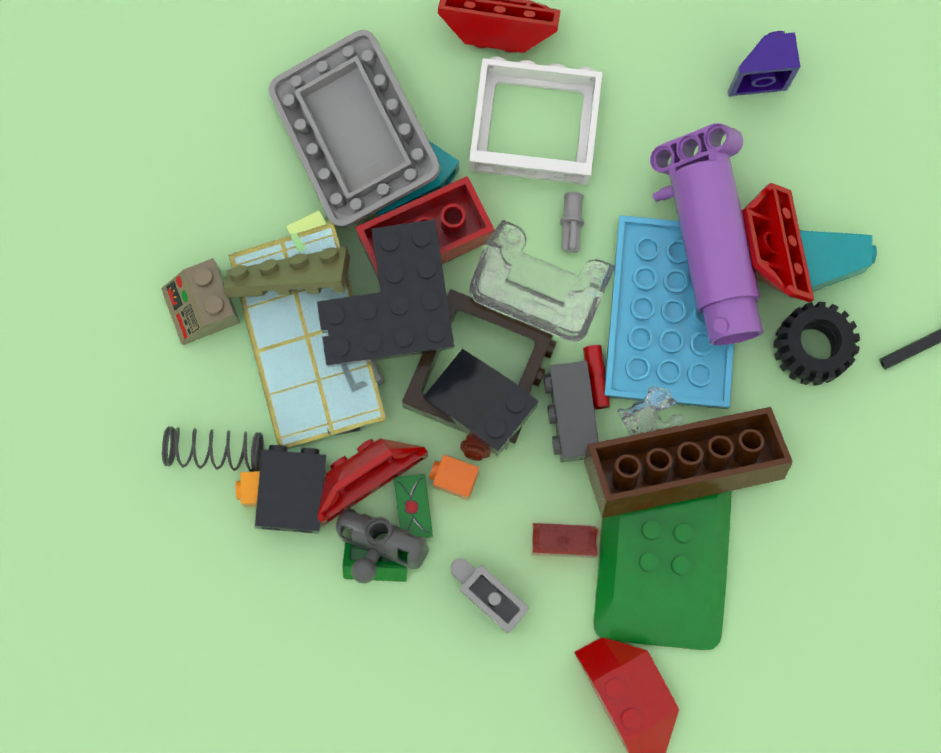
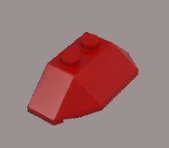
M440 0L437 14L464 44L473 45L477 48L500 49L508 53H525L557 32L561 10L551 9L546 5L530 0Z
M769 183L742 210L753 268L759 281L788 296L811 302L814 300L792 192L782 186Z
M382 438L375 442L373 439H369L357 448L358 453L347 459L344 456L330 465L332 470L326 473L317 515L320 523L323 526L338 517L344 510L350 509L394 480V478L429 457L426 449L422 446Z
M599 638L575 651V656L627 753H666L679 707L648 650L608 638Z

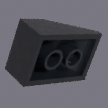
M464 349L458 353L423 396V399L497 457L538 405V400L515 382Z

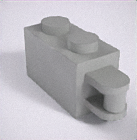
M456 559L451 564L452 575L462 584L459 591L507 634L530 609L482 565L476 570L464 559Z

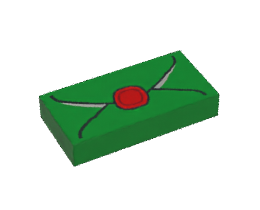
M425 474L394 478L400 528L411 532L415 537H433Z

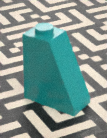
M800 230L813 292L862 274L875 263L877 248L876 245H872V235Z

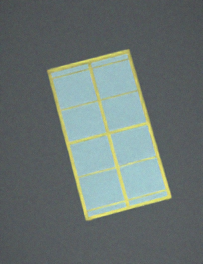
M328 222L325 225L239 252H233L229 254L231 267L234 268L239 265L250 266L260 264L269 259L280 260L290 258L300 253L311 254L321 252L330 247L341 248L335 223ZM348 274L344 293H334L333 288H321L320 294H307L306 289H294L291 295H278L275 290L268 291L264 296L239 297L277 445L290 448L387 420L371 361L329 368L326 366L322 337L328 336V333L321 331L317 302L354 296Z

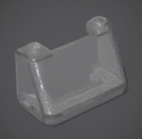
M502 219L486 241L470 284L469 291L471 297L480 305L571 342L580 341L586 336L616 266L602 260L593 259L584 264L579 275L523 253L526 245L525 232L519 226Z

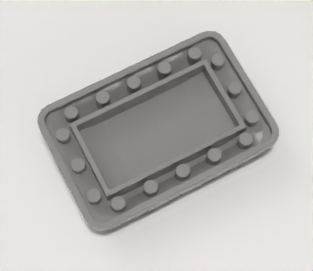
M359 30L278 75L270 83V97L332 224L335 223V226L339 228L352 226L430 183L438 176L440 172L439 160L377 39L371 32Z

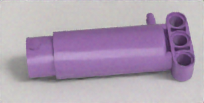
M721 123L711 124L661 144L652 151L650 156L652 168L655 171L670 176L671 185L654 192L653 199L658 202L674 197L697 310L704 316L709 344L716 346L747 341L763 334L757 301L761 297L752 264L730 157L736 155L741 150L743 136L738 130ZM726 134V140L723 143V145H721V140L723 136ZM698 146V152L694 156L695 148Z

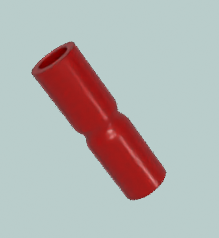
M601 345L586 346L583 348L584 360L588 364L594 410L610 407L609 397L605 395V368Z

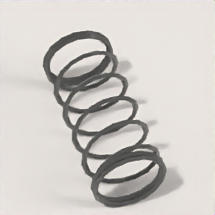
M168 426L164 431L162 462L165 467H170L173 464L176 455L179 465L184 468L190 463L193 455L195 464L199 469L206 465L210 456L213 467L219 470L227 456L230 468L236 471L240 467L244 456L247 469L250 472L260 471L262 449H264L263 434L261 432H256L253 436L250 469L247 457L246 431L244 432L241 456L236 468H233L230 457V430L227 431L225 452L218 467L215 465L213 457V429L210 430L208 452L201 466L198 464L196 457V428L192 432V447L185 464L181 463L178 450L180 428L177 427L175 430L173 426ZM170 437V452L168 457V443Z

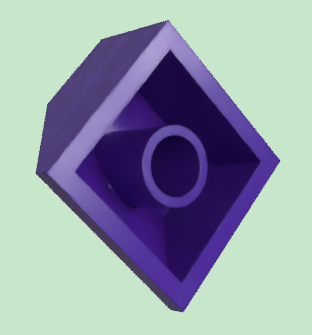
M774 31L764 35L738 67L728 89V97L787 91L801 67L795 32Z

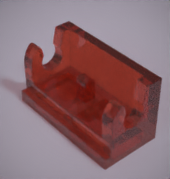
M533 523L531 555L595 558L598 553L596 545L598 528L585 525Z

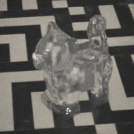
M656 385L648 389L644 400L634 403L627 409L620 408L617 410L629 436L674 427L685 422V417L682 414L672 415L666 421L661 419L658 411L674 406L677 401L671 397L670 391L666 388H659Z

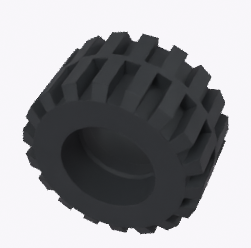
M820 301L815 306H813L812 302L806 303L802 308L798 307L777 329L775 334L777 338L773 344V348L778 349L774 354L776 361L781 359L783 364L779 367L783 372L788 369L791 372L788 377L792 380L798 377L801 379V384L807 385L813 382V386L821 385L824 382L829 383L844 373L856 360L854 356L859 353L860 346H856V343L860 340V335L853 332L857 327L855 322L849 323L846 318L849 314L846 311H843L841 314L837 312L839 306L832 304L827 308L826 302ZM815 329L822 332L828 338L831 345V354L828 359L814 358L804 350L801 344V333L803 330Z

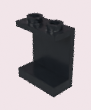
M269 445V450L262 449L255 529L319 533L320 521L317 515L324 486L326 455L319 454L320 450L315 448H301L300 452H289L287 446Z

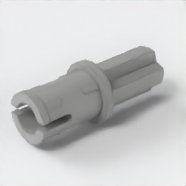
M567 192L564 195V215L560 219V224L563 226L561 249L568 254L579 251L581 227L584 226V220L581 219L584 195L579 192Z

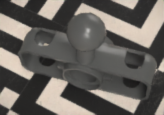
M346 509L337 519L336 531L341 540L368 551L365 558L357 559L352 565L351 575L358 583L365 584L375 578L377 572L375 564L380 557L410 569H418L422 566L429 552L428 543L422 536L415 537L411 532L392 525L386 518H374L367 514L360 515L354 509ZM344 528L352 530V540L342 535ZM387 533L384 539L375 540L378 535ZM398 549L409 553L408 562L398 558Z

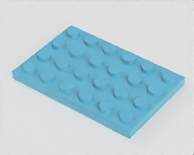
M620 215L618 219L607 349L605 395L616 399L729 409L734 344L720 346L709 344L704 316L697 310L679 221Z

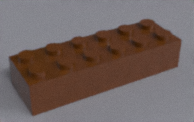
M771 407L591 443L587 446L584 459L602 518L784 480L793 463Z

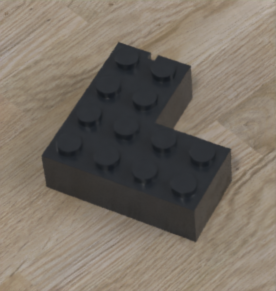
M435 219L372 228L381 292L317 302L321 331L328 333V336L322 337L326 366L328 368L454 348Z

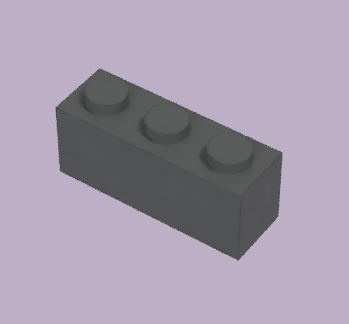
M587 361L549 365L548 374L543 375L545 393H551L552 405H548L549 423L556 426L557 436H552L554 455H560V462L584 460L588 444L599 442Z

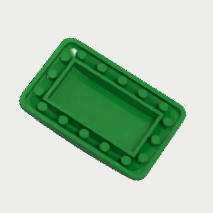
M731 491L602 518L593 620L594 630L600 638H608L625 643L695 650H711L720 643L727 578Z

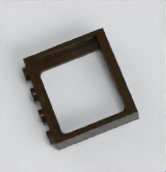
M450 289L447 301L451 326L457 312L463 311L534 341V349L518 386L529 394L533 385L539 387L545 373V369L540 368L545 357L551 358L557 344L556 341L552 340L554 330ZM440 351L423 353L402 400L403 408L468 434L423 399V391ZM522 427L511 439V443H516Z

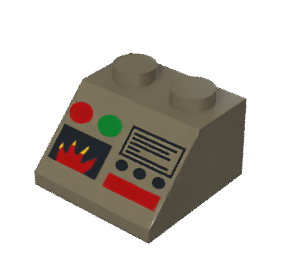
M213 258L182 270L161 288L182 345L240 323L232 299L227 298L223 289L224 278L221 270Z

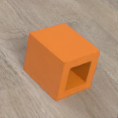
M443 454L441 462L435 460L429 478L434 480L433 488L469 501L479 473V467Z

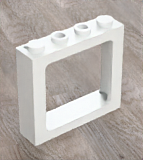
M502 57L482 58L469 171L589 185L603 72H598L590 67H581L579 69L566 68L564 65L556 63L546 66L537 65L530 60L511 62L506 61ZM508 84L581 93L583 96L576 162L488 152L487 146L496 85Z

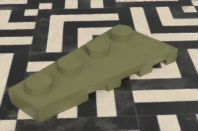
M347 246L341 248L330 247L321 252L311 254L300 253L290 258L280 260L269 259L260 264L250 266L239 265L227 270L223 289L227 298L264 296L268 291L275 290L278 295H291L294 289H306L307 294H320L321 288H333L334 293H344L350 255Z

